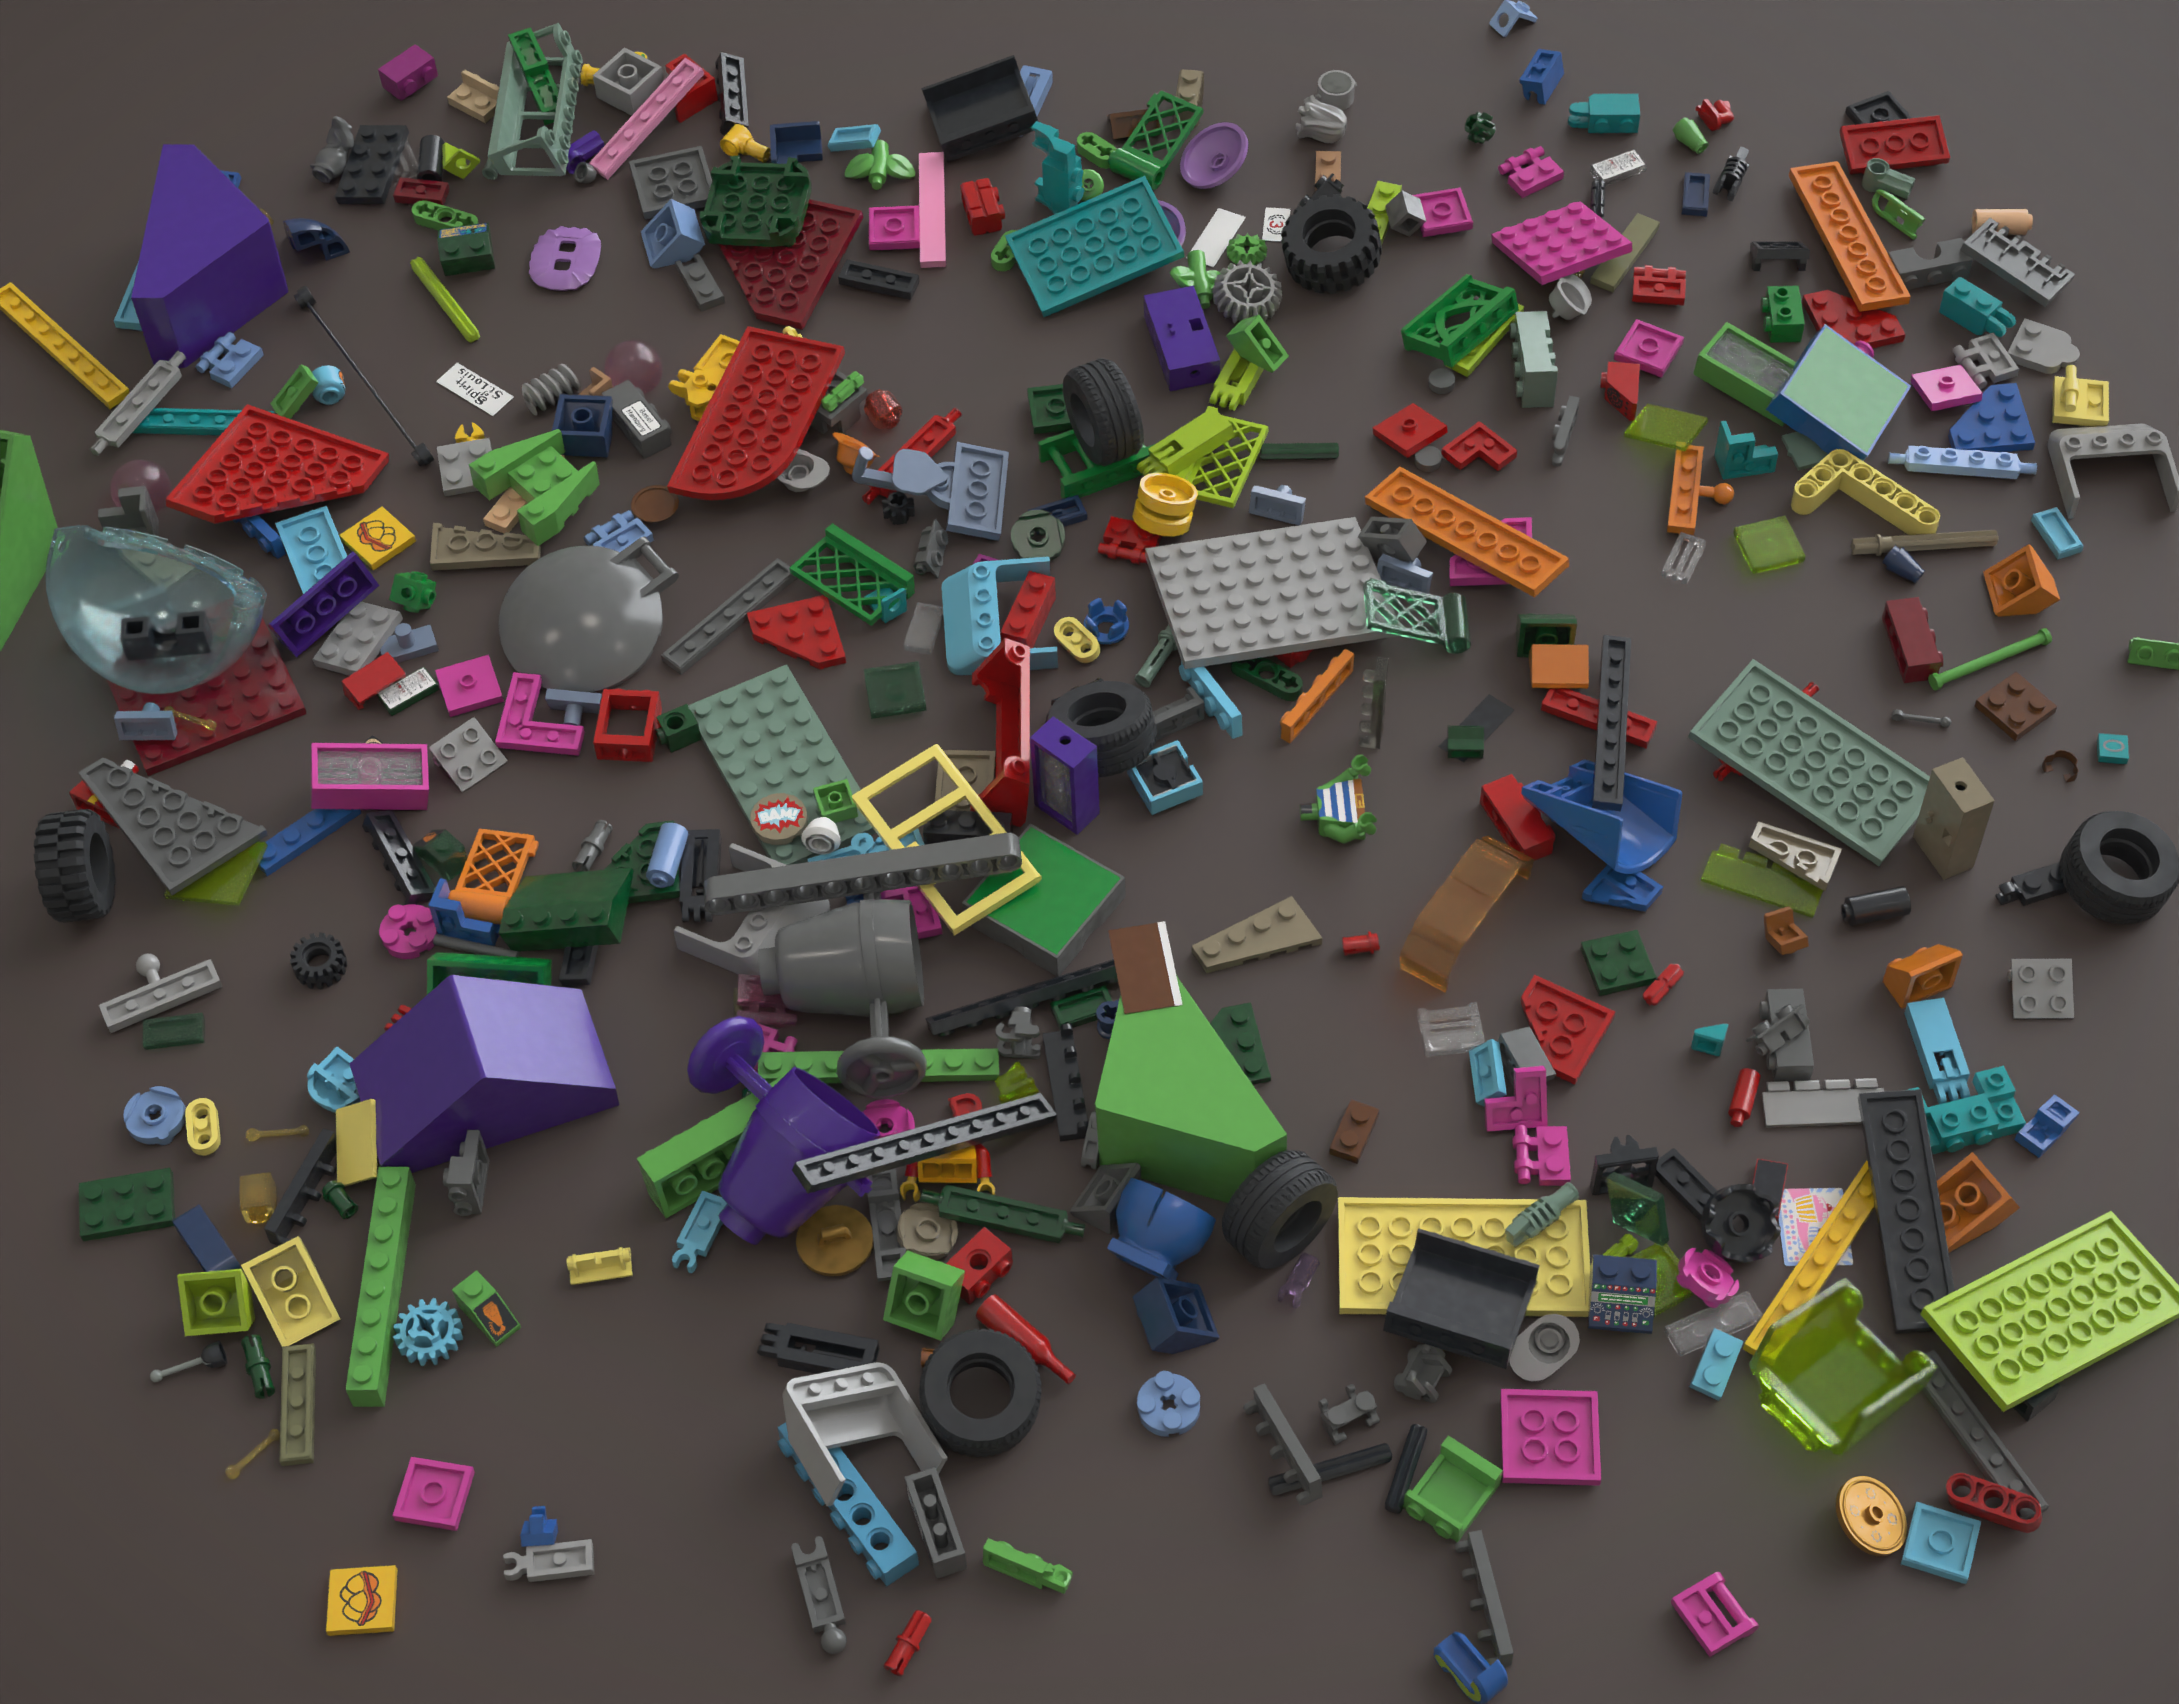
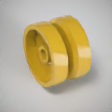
M1153 473L1141 478L1137 494L1138 499H1136L1132 517L1134 522L1142 529L1153 534L1173 537L1183 535L1189 531L1193 515L1192 511L1194 510L1198 495L1197 489L1189 481L1168 473Z

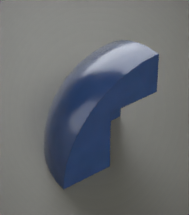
M294 218L283 221L286 237L292 249L300 251L318 244L326 261L350 253L342 237L322 222L307 218Z

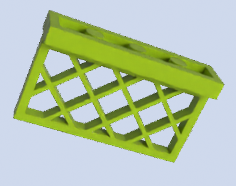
M1208 406L1207 409H1206V411H1208V410L1211 409L1212 407H1211V406ZM1223 416L1232 424L1235 437L1232 439L1239 437L1242 443L1230 447L1228 442L1223 444L1225 450L1215 454L1210 452L1177 473L1176 476L1189 481L1193 485L1205 482L1208 488L1201 491L1197 490L1196 500L1234 508L1269 432V428L1266 425ZM1255 432L1259 433V436L1247 440L1244 434ZM1247 449L1250 455L1239 460L1235 453ZM1230 456L1234 461L1221 466L1218 460ZM1213 462L1217 469L1204 473L1202 466ZM1238 468L1241 475L1230 479L1227 472ZM1221 475L1225 481L1213 486L1209 479ZM1230 488L1232 495L1228 498L1220 496L1217 492Z

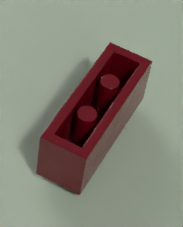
M1919 597L1886 601L1882 620L1903 682L1926 681L1929 675L1933 673L1938 674L1940 667H1943V655L1936 648L1935 632L1929 628L1928 612L1925 607H1922Z

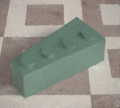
M1547 311L1515 312V321L1510 323V339L1515 338V342H1512V358H1517V362H1514V377H1519V381H1516V397H1521L1522 408L1554 407L1558 369L1555 366V352H1552L1553 342L1552 338H1550Z

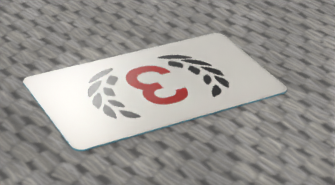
M1265 209L1262 240H1282V228L1286 226L1285 222L1290 216V209Z

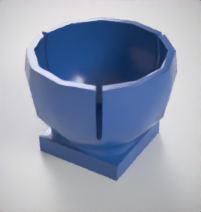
M1131 1178L1121 1192L1115 1212L1119 1238L1115 1239L1112 1237L1107 1249L1118 1259L1149 1274L1176 1280L1179 1274L1175 1270L1176 1265L1199 1253L1211 1236L1216 1219L1207 1212L1167 1191L1164 1197L1161 1198L1164 1190L1144 1181Z

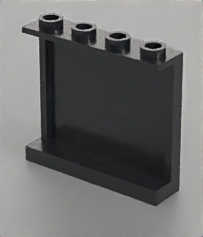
M1014 55L921 88L947 162L1033 132L1032 126L1038 121Z
M1418 1228L1415 1246L1393 1302H1390L1387 1308L1383 1331L1506 1369L1536 1285L1540 1265Z

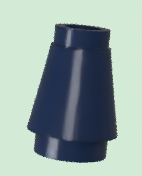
M1896 545L1882 562L1887 566L1886 570L1913 583H1917L1925 572L1903 547L1900 549Z

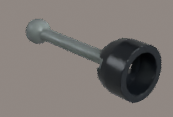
M220 1341L213 1342L203 1349L201 1357L163 1371L153 1370L150 1374V1379L153 1382H160L167 1375L201 1363L210 1368L224 1366L227 1364L224 1347Z

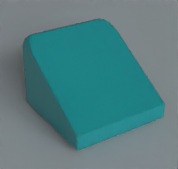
M1729 1024L1695 1029L1691 1049L1720 1056Z

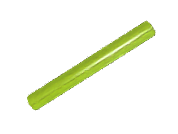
M417 257L412 259L410 262L412 270L465 339L470 343L480 338L478 329L423 258Z

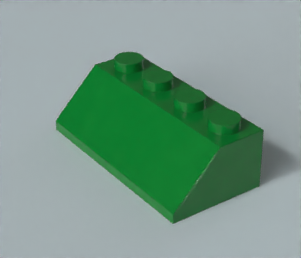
M436 952L427 959V995L451 975L551 986L552 959Z

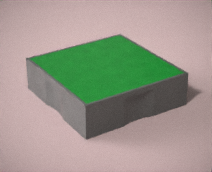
M1029 824L1018 837L1020 848L1041 875V881L975 922L971 927L997 942L1014 948L1024 958L1058 977L1083 949L1088 937L1098 927L1103 925L1126 897L1125 877L1036 826ZM1019 868L1012 872L985 876L962 902L963 911L1024 874V872Z

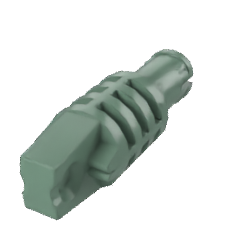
M1567 1182L1552 1195L1539 1198L1512 1220V1223L1505 1229L1506 1240L1516 1247L1527 1239L1537 1236L1546 1227L1559 1219L1564 1208L1579 1199L1578 1190L1573 1184Z

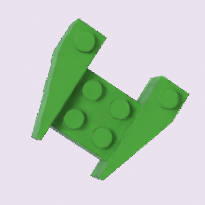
M559 429L491 450L469 464L473 486L489 501L511 487L527 502L526 505L517 510L521 531L537 546L558 534L565 526L564 522L570 515L574 516L579 510L578 505L586 496L590 497L600 485L597 466L594 461L578 471L561 456L565 453L562 433Z

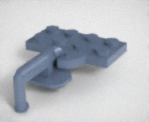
M957 442L954 461L936 464L925 452L902 449L895 454L893 473L866 468L868 461L873 459V452L865 446L859 449L852 472V479L855 482L913 495H927L937 506L948 510L946 531L998 541L1000 539L1009 452Z

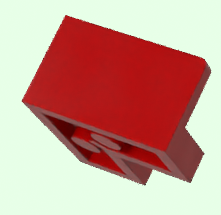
M684 53L666 64L665 67L666 72L670 75L684 58L696 65L698 64ZM704 69L705 74L674 107L676 120L680 123L718 100L715 78Z

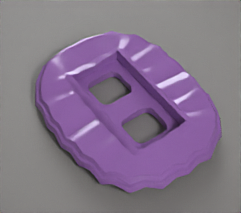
M560 226L556 230L548 229L544 235L539 236L538 243L534 245L529 262V274L534 283L542 288L559 291L577 290L587 284L594 275L600 257L601 240L597 233H592L587 228L579 229L576 227L567 228ZM563 243L576 244L573 252L559 251ZM558 261L571 263L568 270L554 269L555 263Z

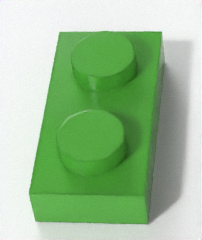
M301 364L270 404L278 415L291 419L319 382L311 370Z

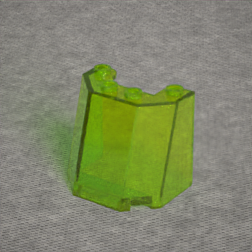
M1845 1277L1773 1323L1768 1328L1749 1363L1752 1374L1758 1377L1762 1393L1759 1394L1761 1405L1807 1451L1816 1452L1819 1449L1831 1450L1833 1454L1843 1455L1926 1387L1938 1368L1926 1354L1918 1350L1909 1352L1904 1360L1900 1361L1893 1352L1875 1337L1857 1319L1863 1308L1862 1294Z

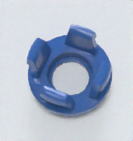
M1097 598L1088 604L1089 612L1085 617L1084 627L1096 637L1099 644H1113L1119 642L1127 635L1129 630V620L1126 616L1127 608L1120 600L1115 601L1114 607L1104 606L1101 598ZM1103 622L1114 624L1110 627L1108 634L1100 633L1098 625Z

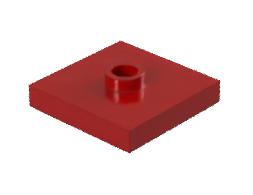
M1414 403L1373 427L1374 436L1407 458L1448 433L1446 424Z

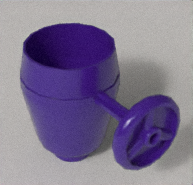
M736 1016L721 1021L702 1036L690 1054L687 1072L689 1082L701 1093L717 1094L727 1091L741 1082L760 1100L756 1105V1109L751 1114L718 1184L719 1192L727 1203L719 1213V1219L736 1235L753 1245H758L766 1234L778 1238L787 1237L846 1187L847 1184L860 1197L865 1192L869 1194L872 1190L870 1187L872 1182L867 1177L808 1194L792 1169L797 1161L878 1139L881 1133L876 1125L854 1104L832 1087L802 1069L793 1067L772 1087L754 1070L762 1055L765 1043L762 1027L752 1018Z

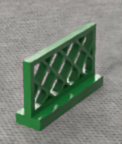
M833 523L825 529L826 536L789 568L790 574L871 626L882 617L881 600L887 597L880 596V589L891 588L897 591L904 588L907 599L915 594L913 574ZM827 547L835 552V556L819 557V553ZM850 562L855 565L856 569L839 570V563ZM836 563V570L820 572L821 564ZM817 565V572L805 573L801 569L804 566ZM871 575L876 579V582L860 583L859 576ZM856 576V584L840 585V578ZM837 578V585L825 586L821 583V579ZM877 589V597L861 598L860 591ZM857 591L858 598L845 599L841 596V592ZM900 598L893 600L888 609H891ZM878 604V608L871 615L862 610V605Z

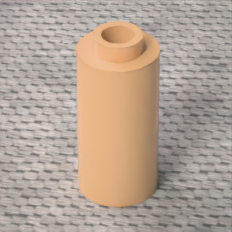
M1974 209L1972 214V233L1980 228L1989 218L1999 223L1996 229L1997 232L2004 226L2008 227V235H2026L2033 225L2032 214H2028L2027 209Z

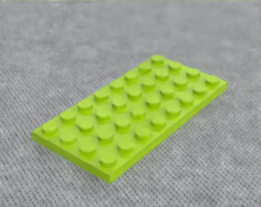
M2110 1211L1925 1306L1920 1315L1998 1407L2005 1412L2178 1319L2179 1285L2117 1216Z

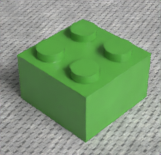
M907 1250L893 1266L883 1320L941 1341L955 1323L965 1270Z

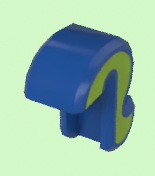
M1453 1632L1434 1648L1433 1654L1436 1662L1444 1672H1448L1453 1676L1459 1688L1473 1702L1486 1704L1507 1687V1672L1499 1659L1490 1665L1464 1634Z

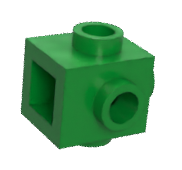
M417 571L395 574L389 600L402 604L404 610L418 613L420 609L431 608L436 598L435 587L437 582L427 579V574Z

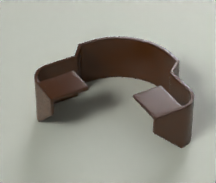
M2057 750L2054 754L2044 757L2042 763L2044 772L2054 771L2052 765L2046 766V762H2051L2056 757L2070 760L2074 765V775L2071 776L2069 773L2063 776L2066 782L2076 780L2079 772L2077 767L2078 760L2073 753L2066 750Z

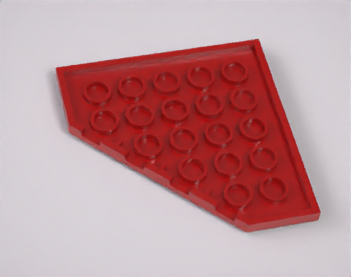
M247 404L167 496L166 507L216 524L361 494L367 490L388 464L389 453Z

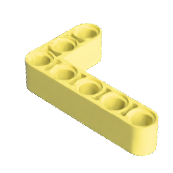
M1844 449L1831 451L1797 481L1794 487L1791 507L1793 511L1801 515L1812 513L1833 493L1840 489L1908 535L1936 533L1940 520L1939 511Z

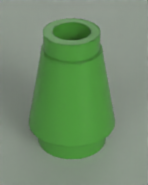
M1685 117L1674 126L1673 133L1675 138L1697 154L1702 153L1708 147L1709 143L1694 120H1689Z

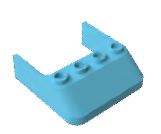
M1049 557L977 562L947 577L943 581L942 600L946 659L950 672L955 675H972L1001 643L996 583L1024 581L1029 571L1051 576ZM1057 647L1030 648V670L1058 668Z

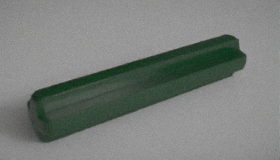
M1336 442L1263 443L1260 449L1261 459H1336L1339 456V445Z

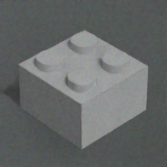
M624 47L593 75L597 98L632 116L664 81L662 66Z

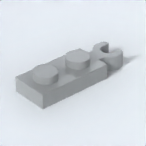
M592 1539L554 1543V1545L526 1547V1556H520L515 1552L503 1555L506 1564H517L514 1569L504 1571L506 1580L510 1581L519 1579L523 1574H527L529 1582L594 1575Z

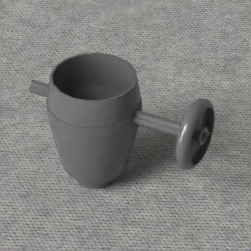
M881 892L863 894V900H860V902L851 903L782 927L776 934L775 947L758 950L759 974L764 996L781 994L783 1004L792 1011L870 1017L871 1038L860 1040L846 1048L837 1061L836 1074L845 1088L857 1095L869 1098H890L905 1094L917 1087L926 1075L927 1060L921 1049L908 1040L889 1037L888 1028L889 1014H897L924 1006V982L920 945L914 910L910 900L881 899Z

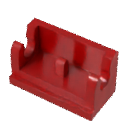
M386 652L342 680L343 692L358 710L364 708L363 704L366 700L394 682L405 678L406 673L393 657Z

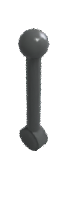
M1898 709L1892 711V719L1896 721L1908 719L1941 724L1945 728L1949 727L1952 723L1949 717L1941 719L1906 714Z

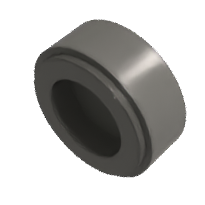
M1444 368L1433 370L1429 375V388L1437 394H1447L1454 389L1455 375L1450 370Z
M1426 446L1415 453V465L1421 471L1432 472L1441 466L1442 454L1438 448Z

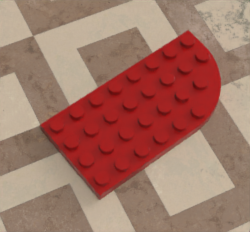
M747 326L667 485L669 493L702 500H725L755 492L780 476L793 461L820 407L821 400L824 398L845 355L844 346Z

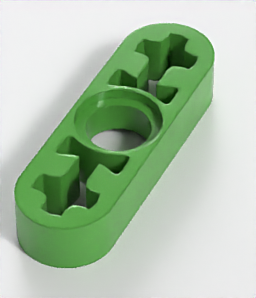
M426 200L416 202L411 209L416 224L434 230L479 224L478 218L473 214ZM444 217L452 218L448 222H440Z

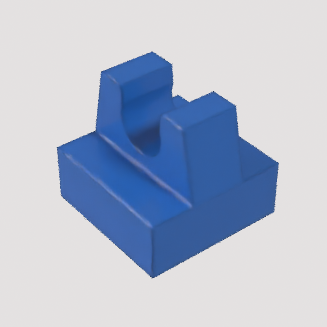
M545 1506L532 1507V1515L529 1516V1521H524L520 1534L522 1547L554 1545L558 1533L557 1519L547 1520Z

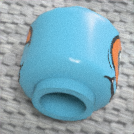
M327 365L318 367L312 372L319 382L312 392L316 401L330 405L337 403L343 398L346 392L343 374L338 368Z

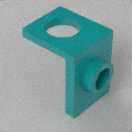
M890 588L880 589V596H887L881 600V619L884 623L908 611L906 590L904 588L893 592ZM877 590L866 595L864 598L877 597ZM900 598L891 609H888L893 600ZM878 604L869 605L873 611L878 608Z

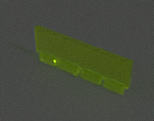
M1721 843L1718 852L1712 850L1701 881L1781 908L1789 906L1793 912L1814 917L1823 890L1801 877H1794V873L1773 862L1771 869L1766 868L1769 858L1746 851L1742 860L1739 859L1741 849Z

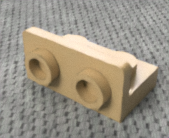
M464 70L461 72L463 83L447 96L448 103L486 123L495 115L499 87L482 79L477 74Z

